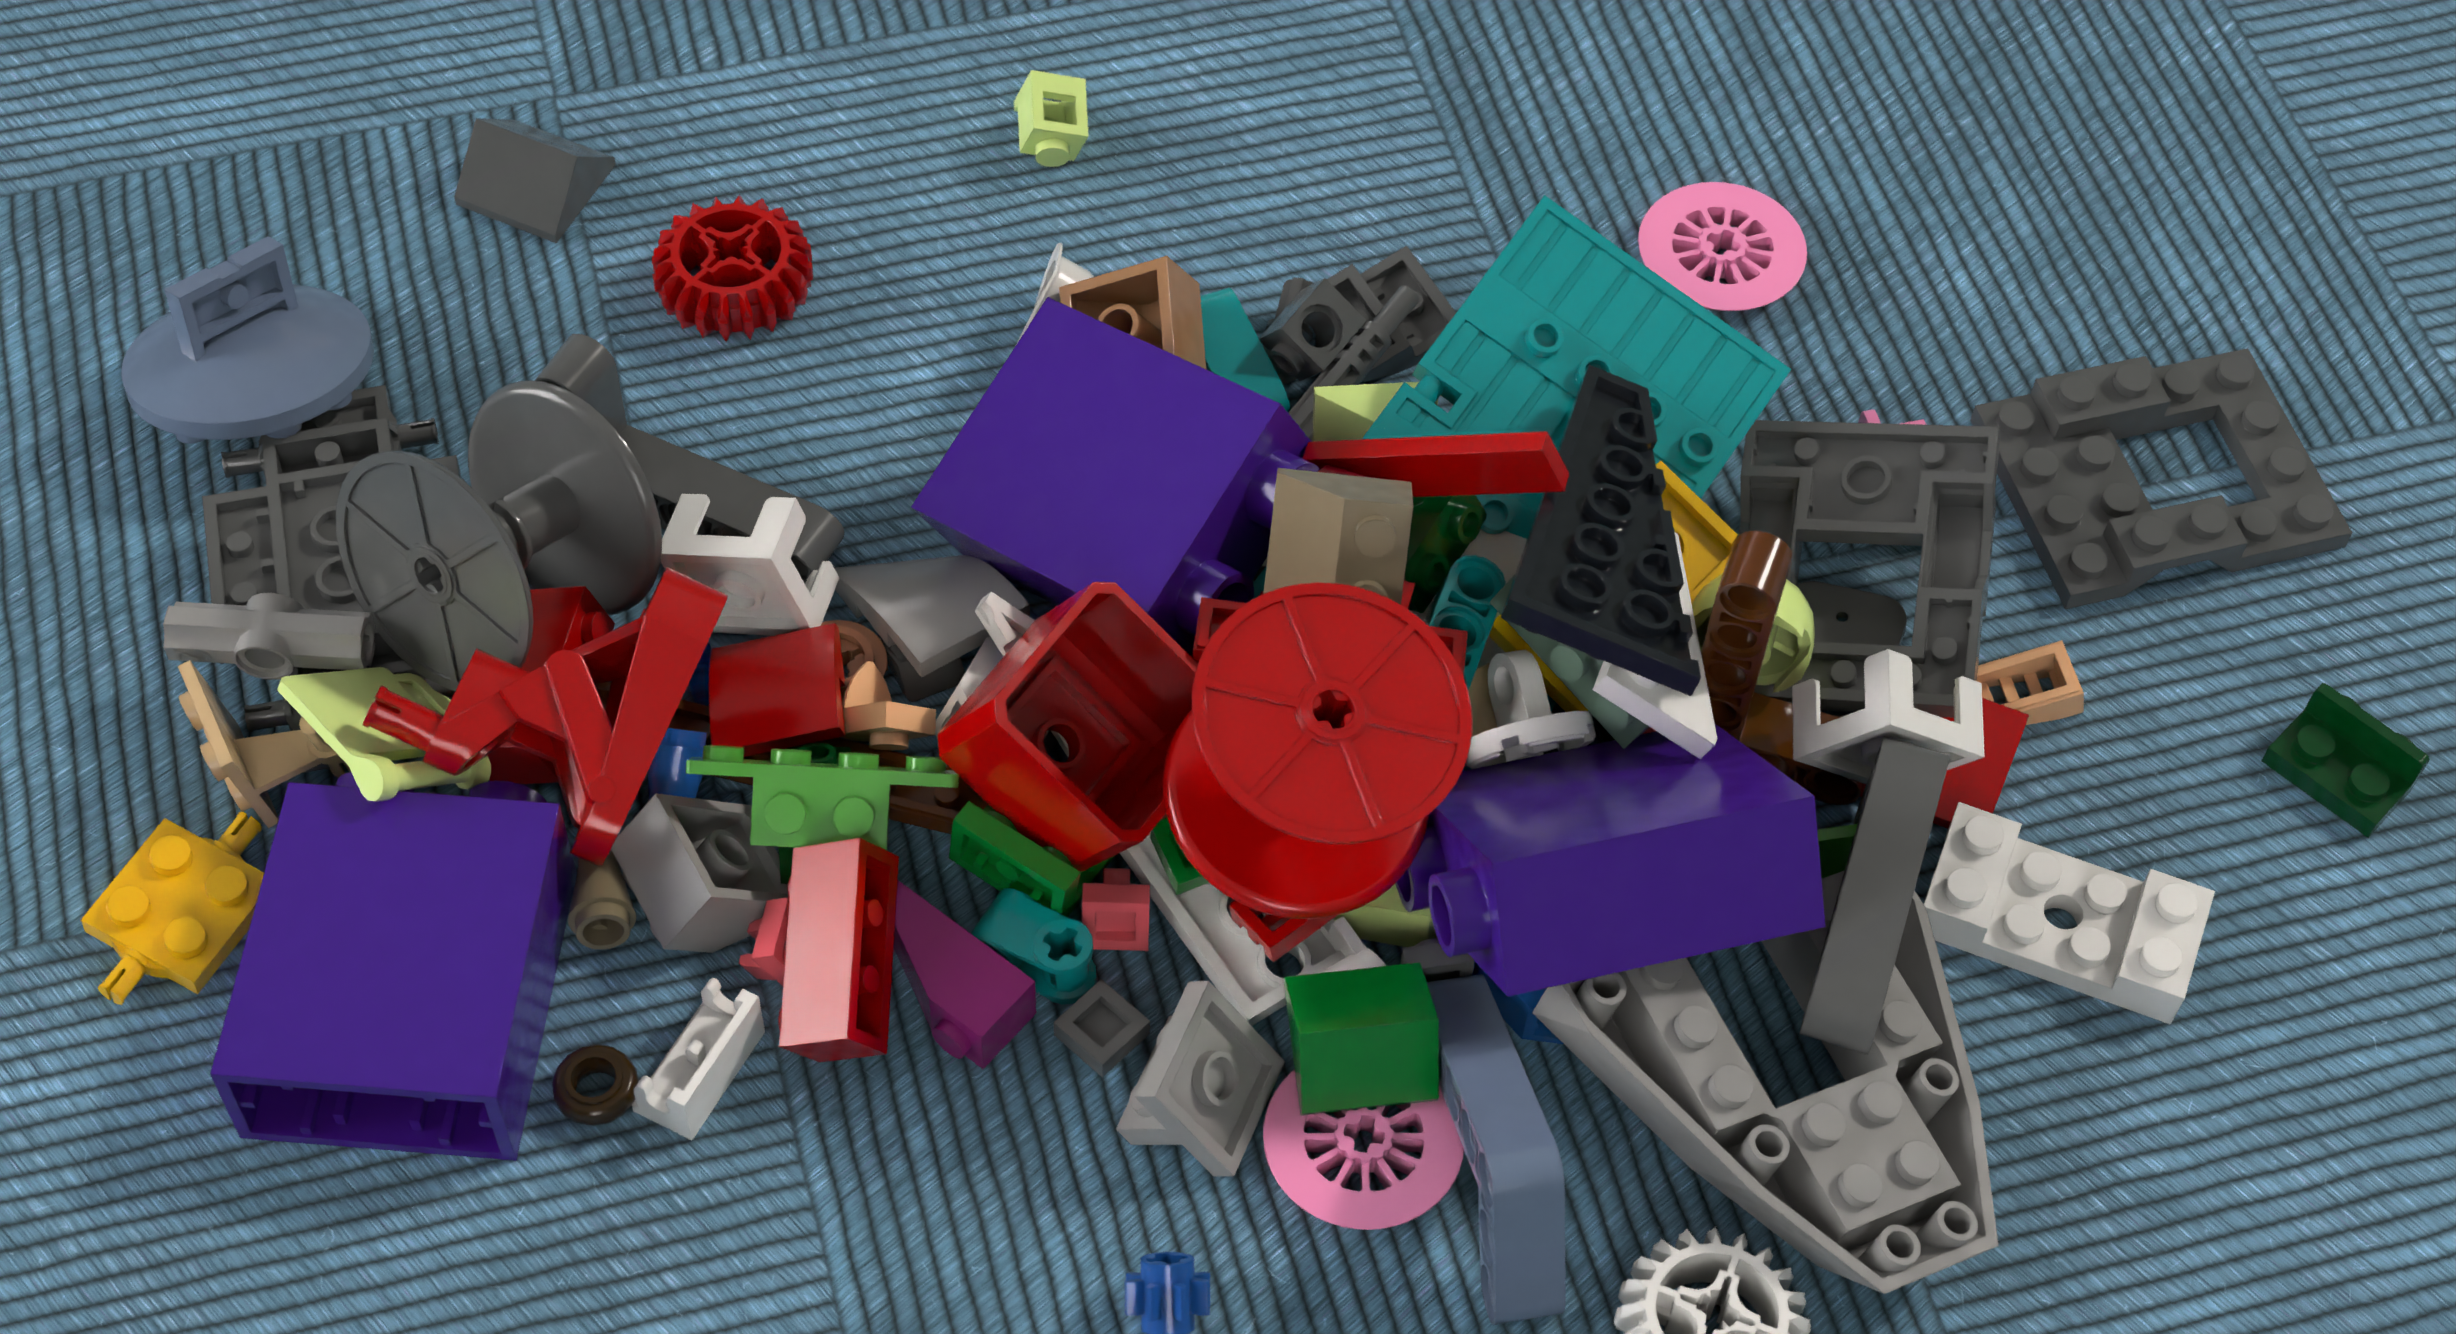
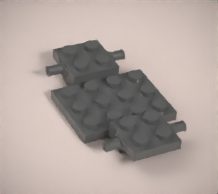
M386 385L354 390L352 392V400L348 405L337 410H328L302 423L301 429L290 437L277 439L262 435L259 440V447L221 452L226 478L263 471L266 486L202 496L211 604L247 605V601L254 595L259 593H276L293 598L302 604L304 609L364 612L347 578L337 541L336 507L342 483L353 466L372 454L439 444L435 419L431 418L430 420L398 425L396 418L391 413ZM456 455L432 459L461 478ZM375 629L374 656L371 667L367 666L366 668L383 667L390 670L393 674H415L423 678L432 689L446 697L454 695V690L429 680L408 665L392 650ZM294 667L293 672L289 676L344 670ZM284 697L283 700L244 706L249 732L288 725L290 731L301 730L299 722L302 716ZM321 763L303 773L329 769L330 767L328 764Z

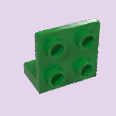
M968 801L953 819L949 859L999 891L1005 888L1021 891L1039 904L1066 917L1070 915L1082 899L1083 883H1094L1104 871V868L1115 857L1114 855L1080 872L1057 849L1049 846L1040 847L1018 833L1014 824L1008 818L996 812L989 804L982 810Z

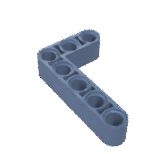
M1478 974L1427 982L1439 1018V1087L1478 1184L1480 1276L1488 1318L1491 1324L1498 1325L1563 1314L1566 1304L1565 1184L1561 1157L1555 1139L1484 975Z

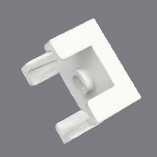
M681 494L662 538L661 563L665 569L669 567L728 595L712 633L775 636L821 626L839 581V576L830 561H822L819 569L813 570L810 573L805 584L793 564L791 557L806 522V516L796 498H768L763 505L751 537L696 535L710 504V499L705 494Z
M1890 649L1871 655L1864 661L1865 708L1821 724L1820 681L1809 679L1792 686L1793 760L1866 784L1883 736L1950 755L1947 770L1985 757L1982 683L1964 676L1955 679L1953 691L1954 722L1914 708L1912 661L1910 657Z

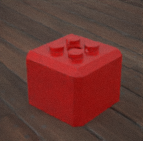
M1092 582L1031 624L937 734L939 757L956 774H959V777L996 812L1008 818L1014 824L1018 833L1040 847L1049 846L1057 849L1070 860L1075 869L1082 872L1143 842L1166 813L1163 799L1164 763L1176 730L1184 717L1192 709L1193 680L1198 663L1116 582ZM1047 730L1055 731L1065 738L1069 747V756L1066 763L1057 762L1047 754L1044 748V735Z

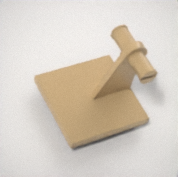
M189 660L178 666L188 690L178 697L193 727L197 731L204 730L208 742L200 745V750L210 771L217 781L225 779L234 801L242 812L253 808L268 828L276 825L279 817L267 790L321 763L328 764L331 772L338 778L345 774L341 763L351 772L344 760L303 717H301L299 722L301 730L244 738L236 720L192 662Z

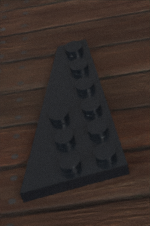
M1589 365L1580 383L1558 447V452L1570 473L1565 491L1545 492L1542 494L1500 618L1521 626L1529 632L1543 635L1582 651L1592 658L1606 661L1683 694L1692 696L1701 680L1698 660H1693L1690 656L1688 642L1693 635L1690 615L1683 614L1679 592L1684 581L1671 511L1664 510L1661 495L1666 484L1663 470L1656 468L1653 449L1657 442V435L1648 388Z

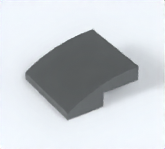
M1407 246L1361 274L1351 264L1327 279L1367 321H1372L1402 285L1412 288L1419 296V302L1390 336L1391 346L1367 373L1362 382L1397 374L1418 365L1456 314L1455 310Z

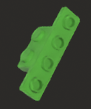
M704 745L703 757H691L686 760V774L753 777L750 845L797 848L862 838L887 850L891 785L958 788L959 774H956L953 770H946V763L940 757L906 756V767L898 768L879 767V755L870 753L840 752L838 764L811 763L812 751L771 749V759L766 761L743 759L744 747Z

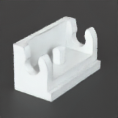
M716 978L709 979L702 989V1004L651 1078L643 1076L633 1090L635 1101L632 1104L634 1112L691 1141L765 1033L759 996L742 989L735 1002L722 994L720 991L722 986Z

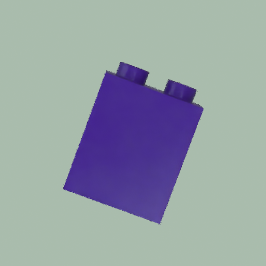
M1047 297L911 508L962 555L972 556L986 562L1008 581L1056 606L1092 582H1116L1193 657L1201 597L1248 603L1254 599L1252 580L1268 556L1277 468L1314 472L1320 469L1317 465L1303 459L1307 444L1312 441L1280 403Z
M1716 724V744L1701 759L1655 731L1641 734L1624 749L1616 740L1465 770L1462 771L1453 789L1443 802L1429 814L1425 836L1411 866L1395 884L1402 904L1408 912L1430 908L1438 941L1448 957L1468 953L1507 997L1826 927L1815 797Z
M352 772L341 775L337 779L335 786L288 782L210 1072L240 1138L517 1161L577 875L573 855L569 853L571 847L560 804L547 803L545 798L535 790L507 781L480 783L470 790L468 796L419 793L410 789L398 791L392 799L378 802L368 801L362 795Z

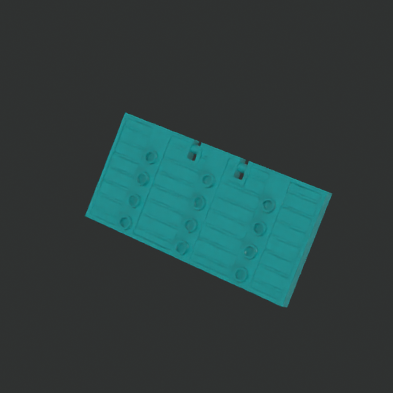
M1544 195L1416 366L1412 376L1420 382L1415 388L1404 382L1362 439L1546 431L1558 450L1580 383L1588 366L1592 365L1648 388L1657 435V442L1653 449L1655 464L1661 460L1701 499L1789 374L1791 368ZM1440 396L1453 404L1448 413L1435 404ZM1543 493L1476 495L1487 513L1481 530L1489 534H1500L1507 531L1527 539ZM1266 567L1253 583L1254 599L1259 597L1261 591H1264ZM1547 694L1552 712L1557 703ZM1465 763L1462 771L1470 770L1471 767H1468Z

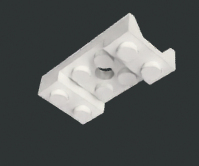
M1958 802L1923 903L1928 913L1935 941L2171 1025L2186 996L2215 891L2153 869L2149 870L2144 882L2019 839L2021 823ZM2049 908L2063 909L2074 917L2077 927L2072 929L2055 927L2046 919L2044 911Z

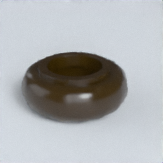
M600 1044L581 1047L568 1054L556 1068L552 1081L554 1101L563 1115L576 1123L591 1126L610 1123L624 1115L635 1101L633 1090L638 1083L637 1069L629 1057L615 1047ZM604 1073L615 1078L614 1085L601 1096L587 1097L576 1092L577 1085L590 1074Z

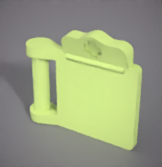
M375 667L284 676L280 680L278 692L349 766L362 795L368 801L390 800L395 797L398 791L447 784H456L462 789H472L474 786L488 782L490 779L491 763L488 755L457 776H453L422 761L394 764L393 760L424 757L426 752L376 729L362 726L381 685L387 687V690L444 715L451 700L432 689L418 675L411 673L393 674L387 668Z

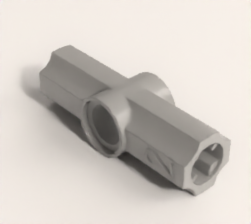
M259 593L254 595L247 601V605L175 602L174 606H168L163 623V648L168 660L236 664L246 674L268 680L289 676L293 672L294 667L336 670L364 669L367 666L371 667L375 651V623L371 612L304 609L302 604L293 598L276 593Z

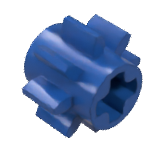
M1181 1252L1146 1254L1140 1258L1141 1273H1126L1125 1315H1141V1331L1146 1334H1189L1195 1330V1315L1210 1314V1273H1194V1257L1190 1254Z

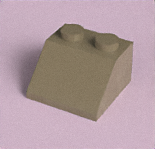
M1277 468L1263 594L1282 587L1302 583H1339L1373 591L1401 605L1413 513L1412 482Z

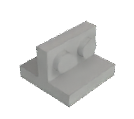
M1190 981L1187 983L1173 1015L1168 1017L1157 1037L1155 1047L1137 1085L1130 1094L1129 1102L1116 1130L1131 1145H1183L1213 1176H1235L1285 1061L1210 981Z

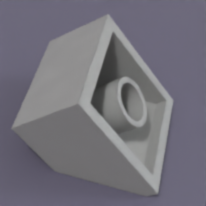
M655 793L616 838L611 850L623 871L625 882L636 895L650 922V929L655 938L661 943L663 949L708 953L718 951L751 936L747 933L748 926L754 920L762 918L767 900L789 897L788 884H781L779 855L774 846L750 845L751 805Z

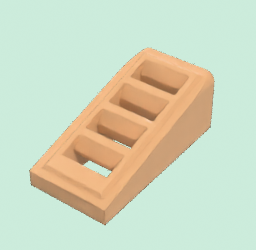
M2062 640L1978 665L1977 682L1982 683V698L1994 702L1989 687L2000 686L2007 702L2001 705L2028 714L2029 717L2026 725L2059 720L2084 712V692ZM2049 677L2054 689L2043 692L2038 679ZM2025 681L2030 696L2020 699L2014 683Z

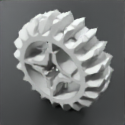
M1716 1226L1707 1232L1704 1244H1699L1689 1230L1686 1229L1683 1233L1679 1234L1676 1248L1661 1239L1653 1246L1650 1255L1651 1259L1640 1256L1634 1262L1631 1270L1633 1279H1627L1621 1285L1618 1298L1623 1305L1617 1308L1614 1317L1616 1329L1625 1332L1624 1334H1705L1708 1327L1704 1325L1705 1321L1710 1319L1715 1305H1720L1721 1310L1717 1319L1719 1327L1718 1330L1714 1329L1713 1334H1809L1811 1324L1809 1319L1800 1316L1806 1305L1805 1293L1787 1291L1793 1279L1791 1268L1771 1271L1769 1265L1773 1255L1771 1254L1770 1247L1759 1251L1756 1256L1751 1255L1745 1251L1747 1240L1744 1233L1734 1239L1732 1246L1721 1244V1236ZM1696 1282L1713 1283L1707 1288L1698 1290L1682 1286ZM1738 1294L1743 1296L1755 1308L1758 1314L1746 1309L1740 1302ZM1660 1324L1665 1326L1664 1333L1660 1327Z

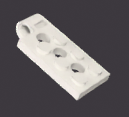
M1165 813L1164 816L1160 819V821H1161L1162 819H1164L1165 817H1167L1166 813ZM1150 833L1143 842L1120 852V855L1140 883L1150 885L1151 898L1216 989L1251 1026L1286 1005L1284 978L1274 975L1268 969L1265 963L1267 955L1265 954L1264 947L1260 943L1256 945L1249 938L1247 929L1244 926L1240 928L1228 914L1227 905L1234 901L1232 898L1223 894L1210 883L1176 895L1150 839ZM1262 912L1263 917L1268 915L1267 913ZM1344 916L1336 921L1334 919L1330 920L1288 952L1295 956L1301 965V972L1298 975L1386 966L1377 954L1364 945Z

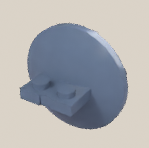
M269 236L228 256V260L211 269L205 268L164 289L170 312L148 326L133 341L123 359L121 377L132 409L147 423L175 434L177 440L182 443L192 444L206 439L231 440L262 435L277 439L290 437L301 429L302 423L328 410H337L348 405L352 400V392L363 381L370 370L374 356V345L368 321L362 311L349 300L335 293L310 286L293 285L283 244Z

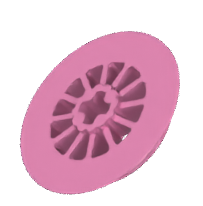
M1705 182L1687 185L1671 191L1650 207L1639 229L1638 244L1644 265L1698 304L1710 310L1741 311L1770 304L1783 297L1797 284L1806 266V241L1794 217L1781 204L1769 196L1737 184ZM1720 248L1726 249L1723 255L1716 254ZM1707 276H1711L1713 281L1709 282L1704 279ZM1724 278L1728 284H1721L1720 279Z
M1295 1069L1281 1082L1274 1092L1263 1124V1144L1266 1159L1274 1178L1282 1190L1298 1206L1316 1218L1351 1229L1374 1230L1394 1227L1418 1218L1429 1211L1447 1194L1455 1182L1463 1161L1464 1148L1440 1087L1438 1100L1396 1105L1403 1111L1389 1119L1385 1115L1390 1106L1376 1107L1374 1110L1359 1108L1357 1110L1350 1109L1333 1112L1336 1118L1326 1113L1300 1116ZM1411 1126H1415L1418 1130V1133H1400ZM1312 1127L1322 1133H1305V1129ZM1359 1131L1373 1133L1372 1143L1369 1145L1367 1152L1354 1150V1140L1358 1137ZM1307 1152H1322L1325 1154L1311 1160ZM1404 1152H1420L1422 1156L1416 1159ZM1342 1165L1334 1181H1329L1323 1176L1328 1171ZM1391 1168L1408 1176L1404 1180H1398ZM1352 1173L1360 1175V1191L1344 1188ZM1369 1173H1374L1385 1189L1371 1191L1369 1187Z

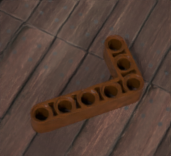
M1743 532L1737 535L1732 543L1716 593L1701 651L1714 723L1813 794L1815 800L1834 805H1848L1856 802L1861 795L1864 783L1793 760L1792 703L1754 692L1792 562V551L1786 542L1768 532ZM1820 712L1821 724L1840 718Z

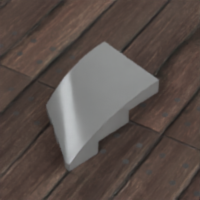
M958 555L834 568L839 576L835 590L855 617L859 618L864 615L888 647L896 644L921 678L981 646L987 637H991L975 613L981 599L988 593L993 592L1030 617V604L1020 592L996 569L972 556Z

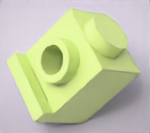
M1031 70L1014 100V111L1018 112L1020 153L1035 155V159L1040 165L1058 167L1066 164L1068 161H1074L1089 137L1086 79ZM1043 98L1059 100L1061 102L1043 100Z

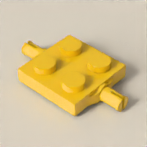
M239 812L218 840L199 837L166 818L161 821L81 919L86 933L113 947L121 957L120 962L103 983L98 986L99 992L110 1001L113 999L115 1004L122 1005L125 998L145 974L152 977L170 979L195 994H199L247 933L251 924L264 872L246 863L240 855L255 836L262 831L261 824L254 817L250 816L248 819L247 813Z

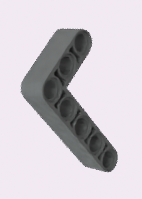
M571 334L535 379V381L556 385L580 397L595 408L617 430L633 452L646 476L657 506L661 528L666 530L682 493L705 494L708 496L710 504L696 535L751 537L763 505L768 498H796L806 516V522L791 560L805 584L810 573L813 570H818L822 561H828L843 540L845 532L842 524L833 514L819 505L627 425L616 363L610 352L593 338L583 334Z
M1883 736L1853 824H1857L1799 1034L1868 1055L1882 1013L1950 755Z

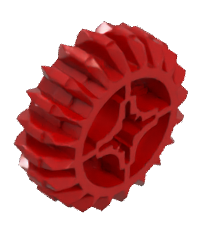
M740 194L734 203L722 204L715 196L712 206L706 209L693 203L690 217L674 215L671 229L660 231L658 247L653 249L652 265L654 274L652 276L654 288L658 292L659 298H661L662 306L666 309L667 315H676V319L680 322L682 329L696 325V329L702 338L714 330L720 331L726 342L733 332H743L751 340L754 330L759 327H763L773 333L777 324L776 318L792 320L795 306L805 305L808 288L811 287V280H813L814 276L811 246L807 242V237L803 236V230L800 228L798 221L789 220L783 207L769 211L763 198L752 205H746ZM772 259L776 264L769 271L764 265ZM696 265L700 266L701 271L693 277L690 272Z

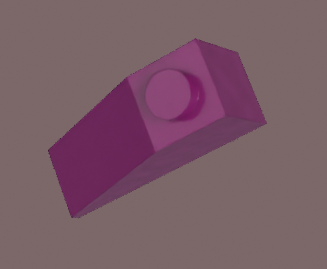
M899 880L897 881L894 950L932 1030V1035L940 1047L951 1056L961 1059L965 1055L984 1069L1035 1016V980Z

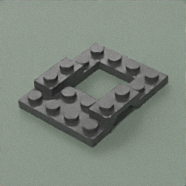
M2248 348L2152 368L2147 357L2143 356L2037 378L2031 394L1975 405L1970 419L1973 426L1999 427L2000 445L1997 475L2065 609L2124 597L2165 569L2211 560L2232 573L2345 548L2352 535L2350 527ZM2213 419L2257 501L2228 507L2222 495L2153 510L2116 440Z
M1756 420L1746 433L1740 475L1741 522L1739 534L1747 531L1768 532L1786 542L1792 551V562L1787 580L1795 586L1798 585L1803 542L1922 546L1912 646L1814 642L1809 666L1802 679L1794 685L1809 679L1820 681V711L1856 712L1864 709V661L1871 655L1890 649L1910 657L1912 661L1914 708L1939 717L1954 718L1953 691L1955 679L1964 676L1977 681L1983 616H1986L1996 513L1995 487L2000 445L1999 427ZM1775 684L1756 685L1755 693L1792 703V686L1786 690L1773 693Z

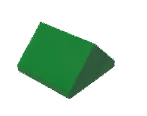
M1420 962L1284 977L1300 1116L1347 1111L1350 1109L1356 1110L1359 1108L1428 1102L1439 1099V1018Z

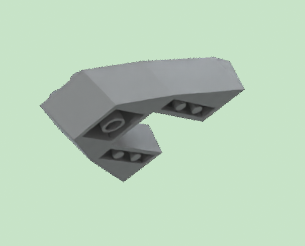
M1844 871L1822 878L1826 927L1762 941L1804 1013ZM1915 891L1878 1027L1868 1055L1822 1041L1844 1077L1845 1082L1778 1108L1773 1106L1687 958L1549 987L1532 1013L1692 1170L1816 1266L1886 1294L1999 1246L1980 1101L1928 913Z

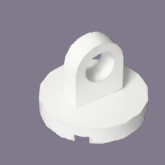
M1527 650L1495 654L1488 668V688L1497 728L1471 737L1466 764L1471 769L1540 756L1543 755V752L1558 748V751L1587 746L1597 737L1592 715L1589 711L1552 714L1542 673L1534 656Z

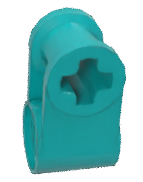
M1010 888L1001 890L971 932L973 936L1035 980L1036 993L1046 997L1051 1002L1062 1005L1074 1004L1097 982L1096 966L1091 959L1094 952L1093 938L1088 928L1077 920L1070 919L1039 904L1021 891Z

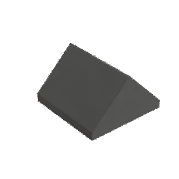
M476 118L454 196L455 203L468 210L557 243L615 167V158L517 120Z

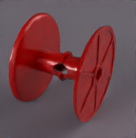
M1323 582L1296 584L1267 592L1237 609L1215 631L1201 655L1193 680L1192 709L1184 717L1176 730L1164 763L1163 799L1165 812L1173 835L1189 862L1211 885L1226 896L1257 911L1287 918L1314 919L1344 914L1374 901L1388 891L1411 866L1424 839L1429 814L1443 802L1453 789L1468 757L1473 725L1472 708L1463 674L1455 658L1439 636L1410 610L1385 596L1356 586Z

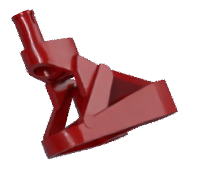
M666 567L647 608L643 609L638 619L573 650L556 651L548 658L544 665L531 672L476 648L444 715L387 690V687L381 685L362 726L371 727L425 751L426 754L422 762L453 776L465 772L506 741L553 762L571 823L578 829L569 853L601 867L629 813L716 626L728 595ZM611 681L604 708L595 684Z

